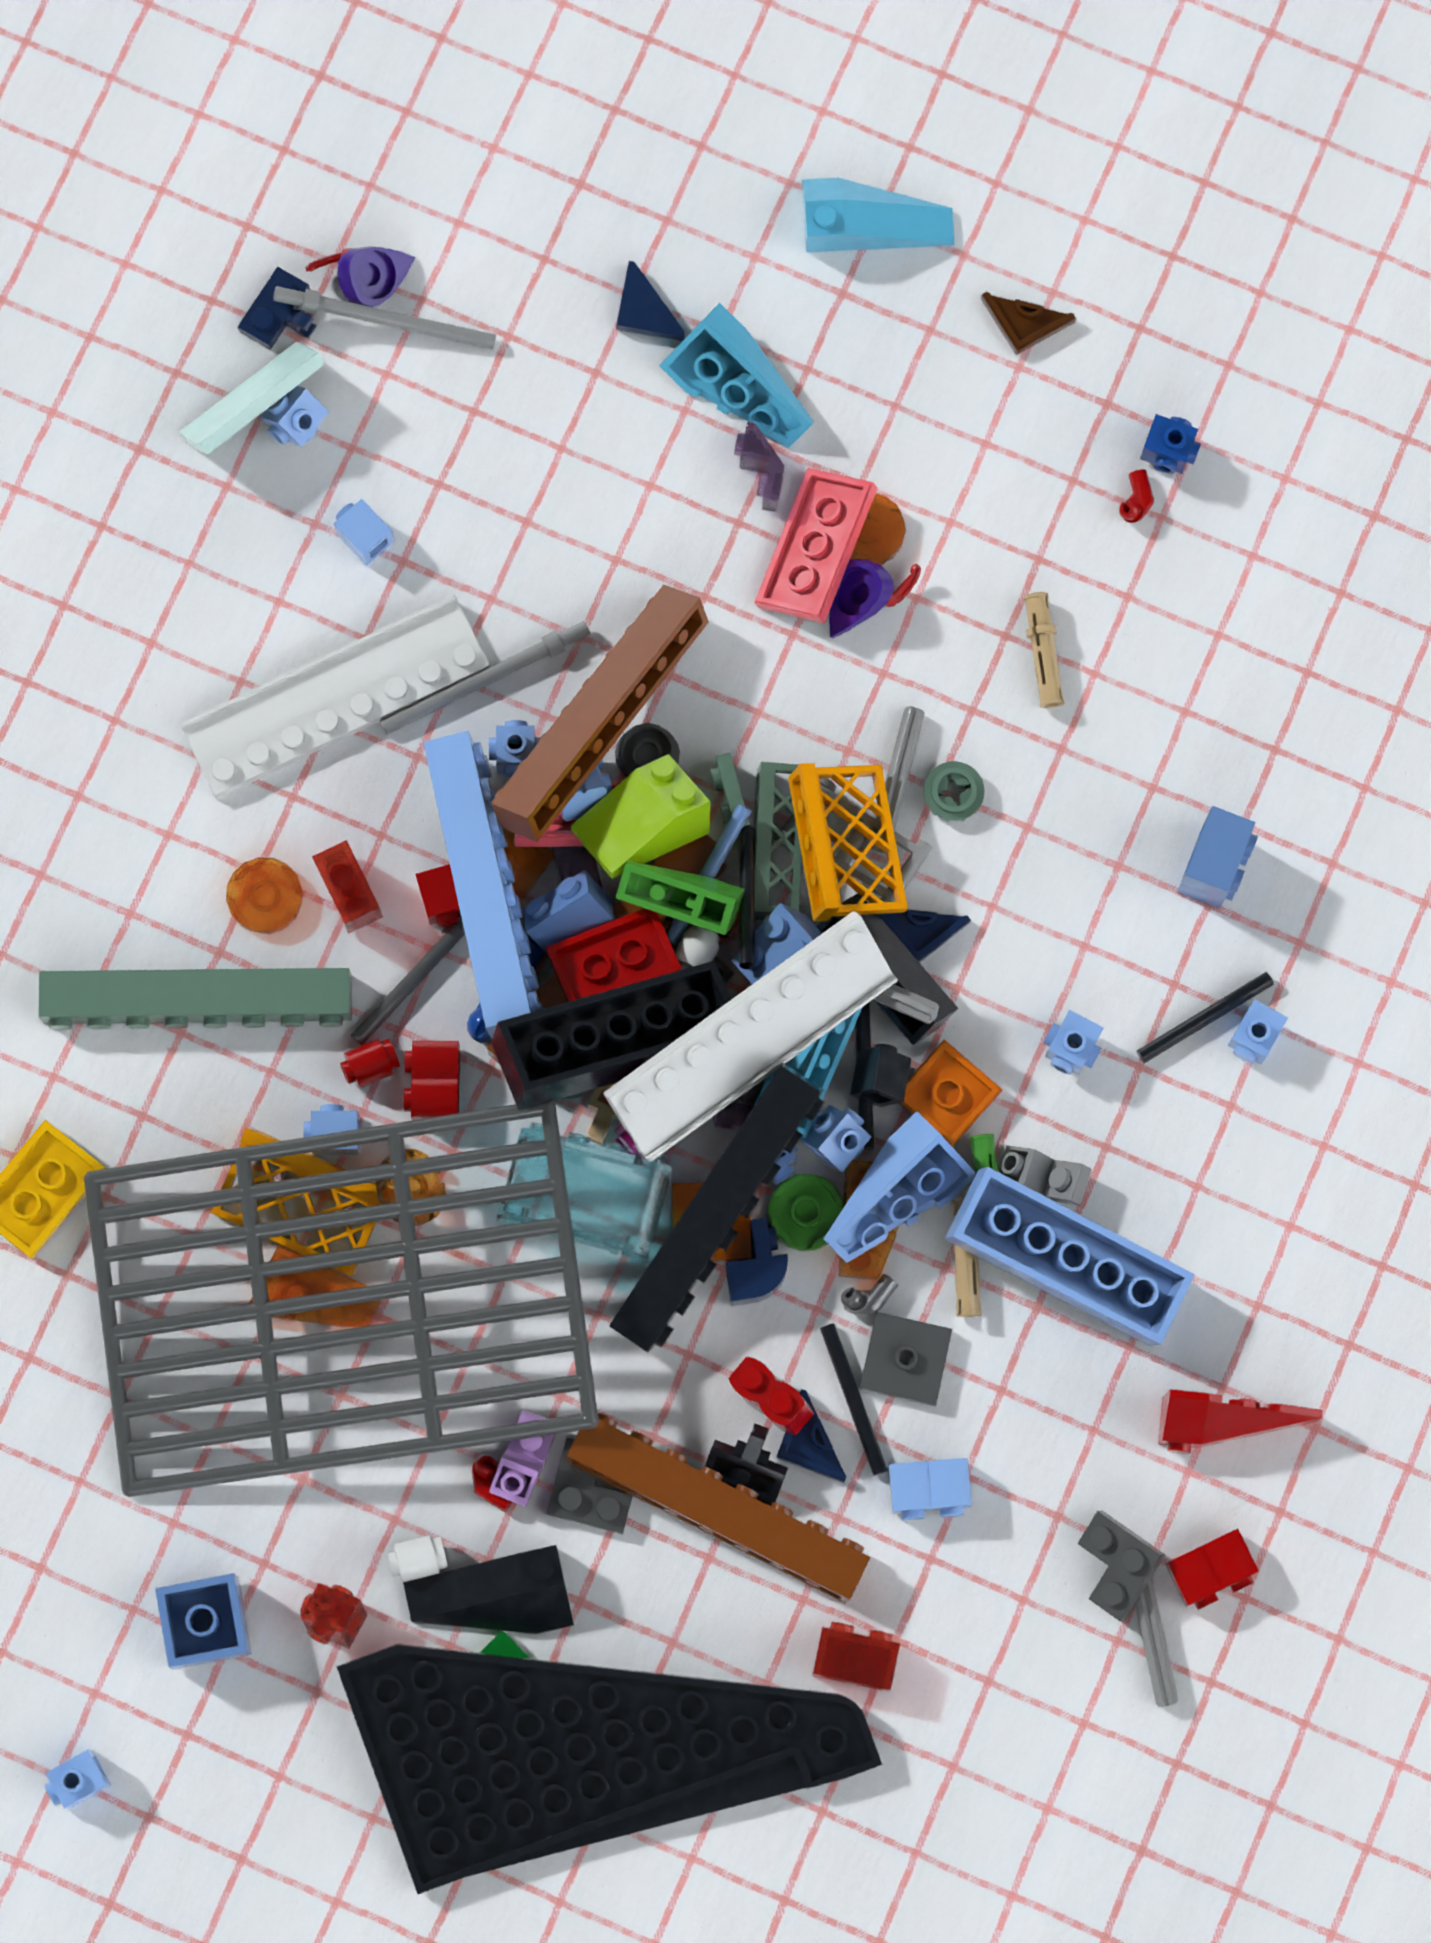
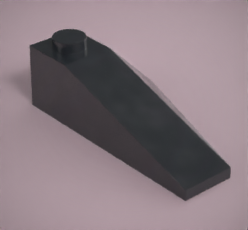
M556 1545L517 1553L403 1583L411 1622L497 1631L503 1630L527 1634H539L574 1626Z

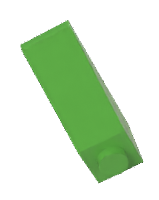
M627 861L616 899L726 935L735 923L745 889L707 876Z

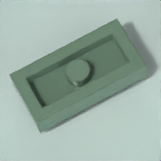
M731 752L717 755L716 768L710 769L715 791L722 790L726 804L720 805V811L725 827L737 805L740 804L745 807ZM748 819L743 827L750 826Z

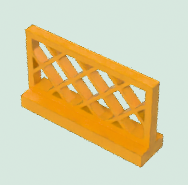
M815 763L799 764L788 777L813 922L828 921L832 916H847L853 911L859 915L905 912L908 906L882 765L815 768ZM872 776L875 792L870 798L852 784L857 777ZM844 777H851V779L848 781ZM831 778L843 789L833 800L821 790L819 779ZM846 791L864 805L855 817L837 803ZM867 808L880 818L881 828L876 834L859 821V818ZM831 810L849 824L841 835H838L827 824L826 816ZM852 827L870 841L862 853L844 839ZM873 845H876L887 855L888 864L883 870L865 856ZM838 846L856 860L847 872L834 862L833 852ZM859 863L877 877L868 889L851 876V873ZM880 880L893 890L895 902H883L872 893ZM844 882L862 896L857 904L842 905L839 889Z
M246 1127L240 1140V1147L279 1142L281 1140L257 1129ZM310 1153L261 1160L266 1174L255 1178L254 1184L269 1179V1182H275L274 1176L286 1171L296 1174L297 1178L345 1171L346 1169ZM269 1163L281 1167V1169L272 1172ZM236 1164L231 1165L221 1190L239 1187V1185L232 1187L237 1177ZM375 1182L332 1188L330 1190L337 1206L319 1213L315 1210L309 1192L275 1197L276 1200L257 1207V1210L259 1212L278 1204L283 1219H290L284 1202L303 1194L311 1215H317L337 1210L343 1211L345 1207L358 1202L368 1207L387 1204L393 1190ZM339 1194L352 1200L342 1203ZM224 1205L212 1208V1214L236 1225L244 1226L242 1213L235 1215L224 1210ZM258 1213L259 1223H262L261 1218H260L259 1213ZM377 1221L368 1222L352 1229L351 1225L345 1226L346 1232L326 1239L323 1230H317L321 1242L308 1247L298 1242L296 1234H290L291 1239L284 1236L268 1239L305 1256L321 1254L313 1250L320 1246L324 1247L326 1253L331 1252L328 1243L349 1236L353 1248L366 1247ZM363 1230L357 1243L354 1233ZM358 1264L333 1268L353 1276Z

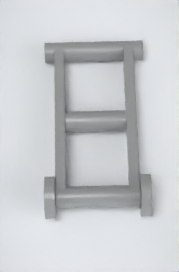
M828 778L819 779L821 790L834 800L837 796L834 793L837 786ZM842 797L837 802L854 817L861 810ZM864 812L859 818V821L870 830H880L881 822ZM791 815L783 828H778L783 835L794 827L795 818ZM854 829L847 842L859 850L866 837ZM894 831L896 844L911 853L901 867L905 890L933 847L921 839L916 845ZM772 833V837L778 841V838ZM792 834L787 839L793 845L794 834ZM840 849L836 856L833 855L834 862L847 872L851 867L849 863L853 858L842 849ZM854 869L851 873V876L866 888H869L874 880L857 869ZM878 883L872 892L879 895L883 902H895L893 890L889 887L885 888Z

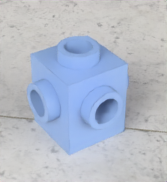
M296 386L265 410L260 418L270 427L267 432L277 442L283 445L289 442L302 447L305 442L313 438L317 432V427L329 411L306 388Z
M510 720L505 722V726H496V738H489V760H496L498 774L512 777L518 765L535 748L541 738L536 737L535 726L527 725V722L522 720ZM508 744H522V746L517 750H513Z
M1069 1010L1061 1026L1053 1023L1043 1042L1049 1046L1045 1057L1051 1060L1050 1065L1056 1070L1070 1075L1073 1071L1079 1075L1084 1065L1092 1068L1102 1048L1095 1044L1102 1033L1103 1027ZM1068 1043L1075 1044L1077 1048H1071Z
M828 1105L824 1111L814 1118L806 1139L801 1138L800 1141L825 1164L843 1172L851 1161L861 1155L864 1145L871 1136L861 1127L864 1120L853 1110L846 1107L844 1111Z

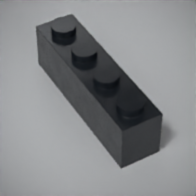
M857 893L843 901L842 905L857 904L862 896ZM878 914L861 915L893 975L897 978V982L894 985L939 1005L938 1016L935 1021L926 1024L876 1002L910 1043L915 1045L937 1031L959 1008ZM832 916L828 921H820L816 927L824 933L846 916Z

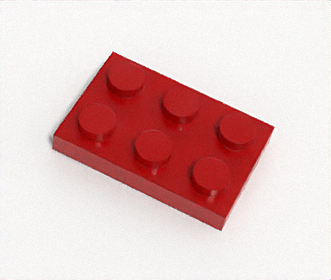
M645 908L546 947L547 954L568 1002L682 970L657 912Z

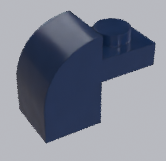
M766 1218L750 1221L755 1259L726 1263L725 1269L731 1306L763 1301L772 1296L785 1279L788 1254L772 1256L771 1251L778 1250L775 1227L768 1228Z

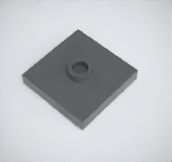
M876 1312L859 1389L936 1406L952 1329Z

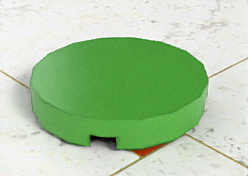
M795 1174L782 1181L772 1192L768 1205L770 1227H775L777 1239L787 1247L799 1251L818 1250L828 1245L824 1237L844 1208V1201L837 1187L826 1178L812 1174Z

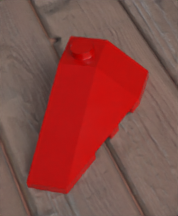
M1170 1389L1162 1397L1158 1444L1168 1445V1452L1190 1454L1191 1448L1205 1447L1314 1423L1322 1418L1323 1410L1286 1404H1268V1408L1260 1407V1402L1245 1398L1231 1399L1227 1404L1222 1403V1395Z

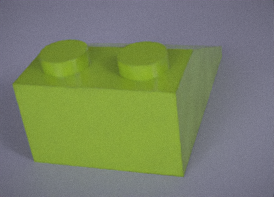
M668 754L635 769L573 823L571 831L613 879L623 874L627 861L645 864L709 834L710 800Z

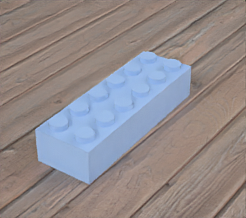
M989 1167L977 1171L945 1237V1240L1149 1346L1162 1344L1195 1274Z

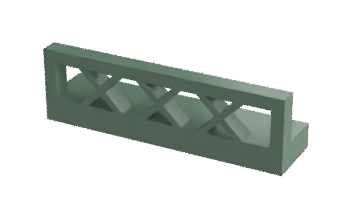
M760 762L756 771L753 826L755 828L756 920H764L766 915H770L778 906L769 905V890L779 881L791 892L789 907L799 911L802 855L796 820L794 827L785 835L773 824V815L783 807L795 818L794 809L790 803L792 800L791 794L785 798L775 787L776 773L791 774L799 764ZM774 796L780 801V803L775 808ZM772 833L778 838V841H776L773 845ZM792 834H794L793 845L787 839ZM781 844L793 855L792 864L783 872L771 861V853ZM770 870L776 876L772 882H770ZM792 871V881L790 882L785 876Z

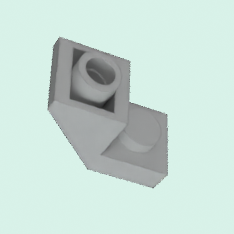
M1010 1145L1006 1146L999 1168V1173L1055 1202L1081 1205L1092 1171L1091 1168L1084 1164L1054 1160L1035 1149Z

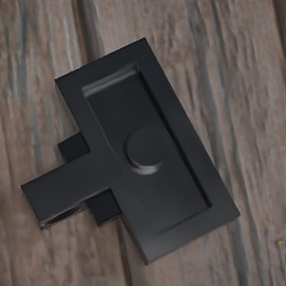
M754 1424L747 1443L738 1440L735 1447L715 1439L705 1467L720 1473L723 1476L722 1482L733 1488L740 1484L759 1494L757 1500L771 1506L773 1502H776L788 1467L768 1460L771 1452L762 1449L769 1429Z

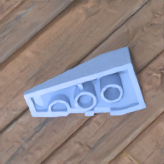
M916 1111L889 1137L824 1237V1240L848 1263L885 1241L888 1232L905 1223L909 1227L919 1221L918 1214L934 1205L941 1208L951 1202L975 1178L976 1172L946 1139Z

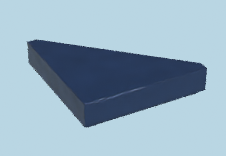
M629 261L616 330L683 341L685 339V331L637 264L634 261Z
M908 909L902 913L878 914L919 963L971 922L967 915L937 914V912Z
M801 1389L799 1394L810 1405L814 1415L797 1435L784 1434L776 1458L844 1483L846 1474L840 1465L807 1391Z

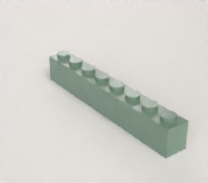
M349 968L39 971L38 1017L44 1024H49L50 1029L55 1030L71 1029L72 1024L87 1023V1027L90 1029L111 1028V1023H126V1027L131 1029L149 1028V1023H165L167 1028L181 1029L187 1028L188 1022H203V1026L207 1028L227 1027V1022H242L243 1027L260 1028L265 1027V1022L281 1021V1026L302 1027L304 1026V1021H319L320 1026L338 1027L343 1025V1021H352V974Z

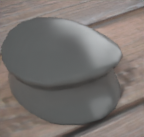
M644 723L632 727L621 736L615 750V761L621 773L627 777L635 769L668 754L679 764L680 749L677 741L668 730L656 724Z

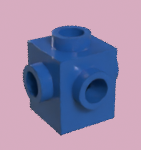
M1155 414L1140 460L1154 464L1153 467L1160 472L1166 474L1177 472L1182 474L1186 462L1194 465L1201 443L1194 441L1198 428L1192 427L1188 420L1180 417H1171L1169 419Z

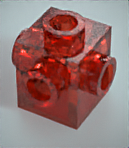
M319 1582L314 1592L305 1597L300 1611V1617L310 1638L325 1645L331 1641L348 1649L353 1644L367 1617L361 1600L354 1597L350 1590L337 1584H333L331 1588Z

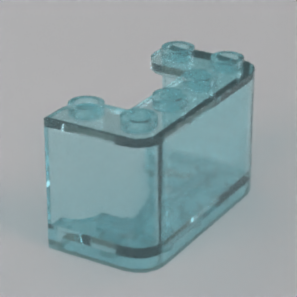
M531 1122L529 1128H521L517 1144L544 1140L542 1124ZM569 1132L567 1137L560 1136L574 1242L608 1250L610 1254L617 1256L619 1250H623L622 1255L630 1257V1262L648 1266L672 1180V1167L665 1164L667 1158L660 1155L653 1161L648 1162L644 1157L628 1154L629 1148L616 1143L606 1142L605 1147L590 1144L591 1138L581 1134ZM547 1155L512 1160L505 1185L550 1179ZM552 1194L500 1202L496 1217L498 1226L555 1218ZM555 1233V1234H549V1235H551V1236L558 1237V1236H557V1233Z

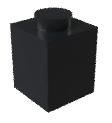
M882 1043L876 1044L874 1048L859 1051L850 1095L880 1108L904 1102L912 1058L898 1053L896 1047Z

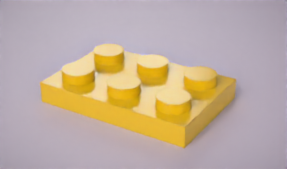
M44 1120L0 1173V1235L33 1260L85 1197V1174L89 1171L106 1168L47 1120Z

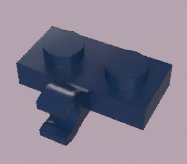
M278 266L237 326L240 333L270 350L286 326L308 339L317 327L312 323L314 321L312 316L297 310L299 306L273 301L276 286L301 292L310 289L308 283Z

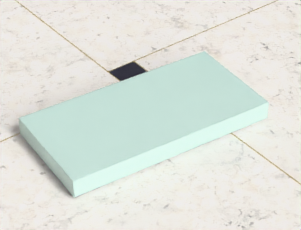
M295 342L179 433L186 443L209 455L320 369L325 362L318 352Z

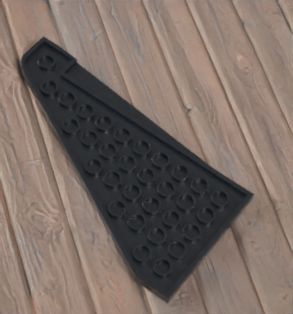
M395 1644L337 1666L418 1895L464 1877L792 1791L808 1789L846 1779L882 1765L863 1711L853 1700L838 1693L406 1644Z

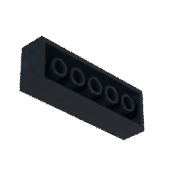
M715 961L499 1021L497 1022L491 1044L519 1111L619 1082L721 1008L731 998Z

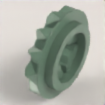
M950 761L942 763L935 767L925 780V803L933 815H937L947 822L964 821L977 813L984 799L985 789L981 776L974 768L962 762ZM948 778H950L951 783H954L956 788L965 789V792H962L959 796V806L953 801L952 797L942 796L948 790Z

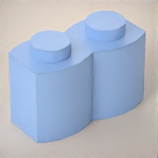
M968 1458L889 1464L892 1514H901L902 1521L925 1519L924 1512L940 1510L941 1517L963 1516L964 1508H971Z

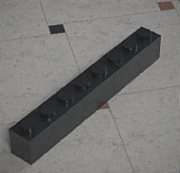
M787 1064L779 1068L609 1327L647 1353L655 1345L660 1348L663 1347L674 1328L669 1326V1323L676 1313L682 1316L685 1314L695 1299V1296L690 1293L698 1280L703 1284L707 1281L717 1266L711 1260L719 1248L724 1251L729 1248L738 1234V1231L733 1227L741 1215L748 1219L759 1203L760 1199L754 1195L762 1183L769 1187L782 1168L776 1162L784 1150L791 1154L803 1136L798 1129L807 1118L813 1121L825 1103L820 1099L824 1092L823 1088Z

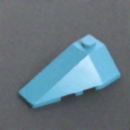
M842 178L802 179L806 252L954 246L953 212L951 207Z
M721 303L659 365L688 394L696 398L699 395L717 404L718 410L727 415L731 412L748 421L751 428L788 448L814 423L748 330Z

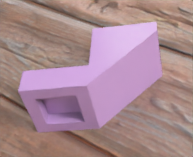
M523 1409L517 1424L546 1420L548 1418ZM556 1434L510 1441L507 1450L501 1458L489 1493L526 1507Z

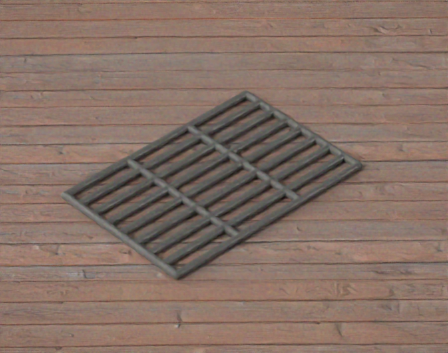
M553 1101L519 1111L516 1104L94 1170L87 1172L84 1176L122 1493L127 1497L593 1429L599 1423L556 1105ZM540 1116L542 1118L544 1140L406 1161L404 1138ZM388 1140L390 1164L254 1185L252 1161ZM547 1155L550 1179L411 1199L409 1176ZM236 1164L239 1185L236 1188L103 1208L101 1185ZM393 1179L396 1198L394 1203L259 1223L256 1200ZM552 1194L555 1218L418 1239L416 1237L414 1215ZM241 1203L244 1226L108 1247L105 1226L107 1223ZM394 1218H398L401 1236V1241L264 1262L261 1239ZM555 1233L558 1236L560 1257L424 1278L421 1275L419 1254ZM246 1241L249 1265L113 1285L110 1262ZM399 1257L404 1259L406 1280L269 1301L266 1281L268 1277ZM563 1273L566 1296L427 1317L424 1293ZM251 1280L253 1304L117 1324L115 1301ZM404 1296L409 1297L410 1320L274 1340L272 1316ZM568 1312L571 1331L569 1336L432 1356L430 1332ZM256 1320L258 1343L122 1363L121 1339ZM414 1335L416 1359L279 1379L277 1355ZM570 1351L574 1353L576 1375L437 1395L434 1373L436 1371ZM257 1358L261 1359L263 1382L127 1402L125 1378ZM419 1374L422 1398L284 1418L281 1399L283 1394ZM579 1390L582 1412L580 1415L442 1434L440 1411ZM263 1397L266 1399L268 1421L132 1441L129 1417ZM424 1414L427 1437L296 1457H289L286 1434ZM269 1436L271 1438L273 1460L141 1480L136 1479L135 1456Z

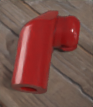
M1146 469L1135 470L1128 475L1133 493L1119 507V514L1126 522L1134 523L1142 520L1154 504V497Z
M482 1455L472 1465L471 1473L474 1492L493 1506L506 1512L512 1501L489 1493L497 1471V1463L493 1457Z

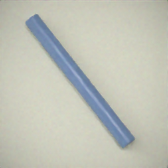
M740 804L737 805L699 875L715 878L752 812L751 810ZM674 918L666 933L670 943L678 945L689 923Z

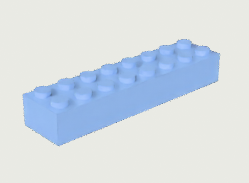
M464 731L423 743L485 1028L492 1038L497 1022L544 1008L542 1002L539 1003L536 991H533L539 989V984L534 966L531 967L529 957L526 955L531 953L527 933L523 931L519 919L523 918V912L518 895L515 896L512 885L515 882L512 864L510 860H507L504 850L505 847H508L505 832L500 826L491 806L496 793L495 790H492L489 778L492 777L488 757L484 755L481 743H474L469 731Z

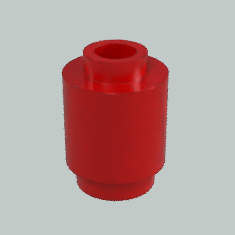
M376 1039L345 1052L344 1057L346 1061L340 1063L347 1083L355 1082L359 1089L393 1075L392 1070L400 1067L398 1057L389 1039L381 1042L379 1039Z

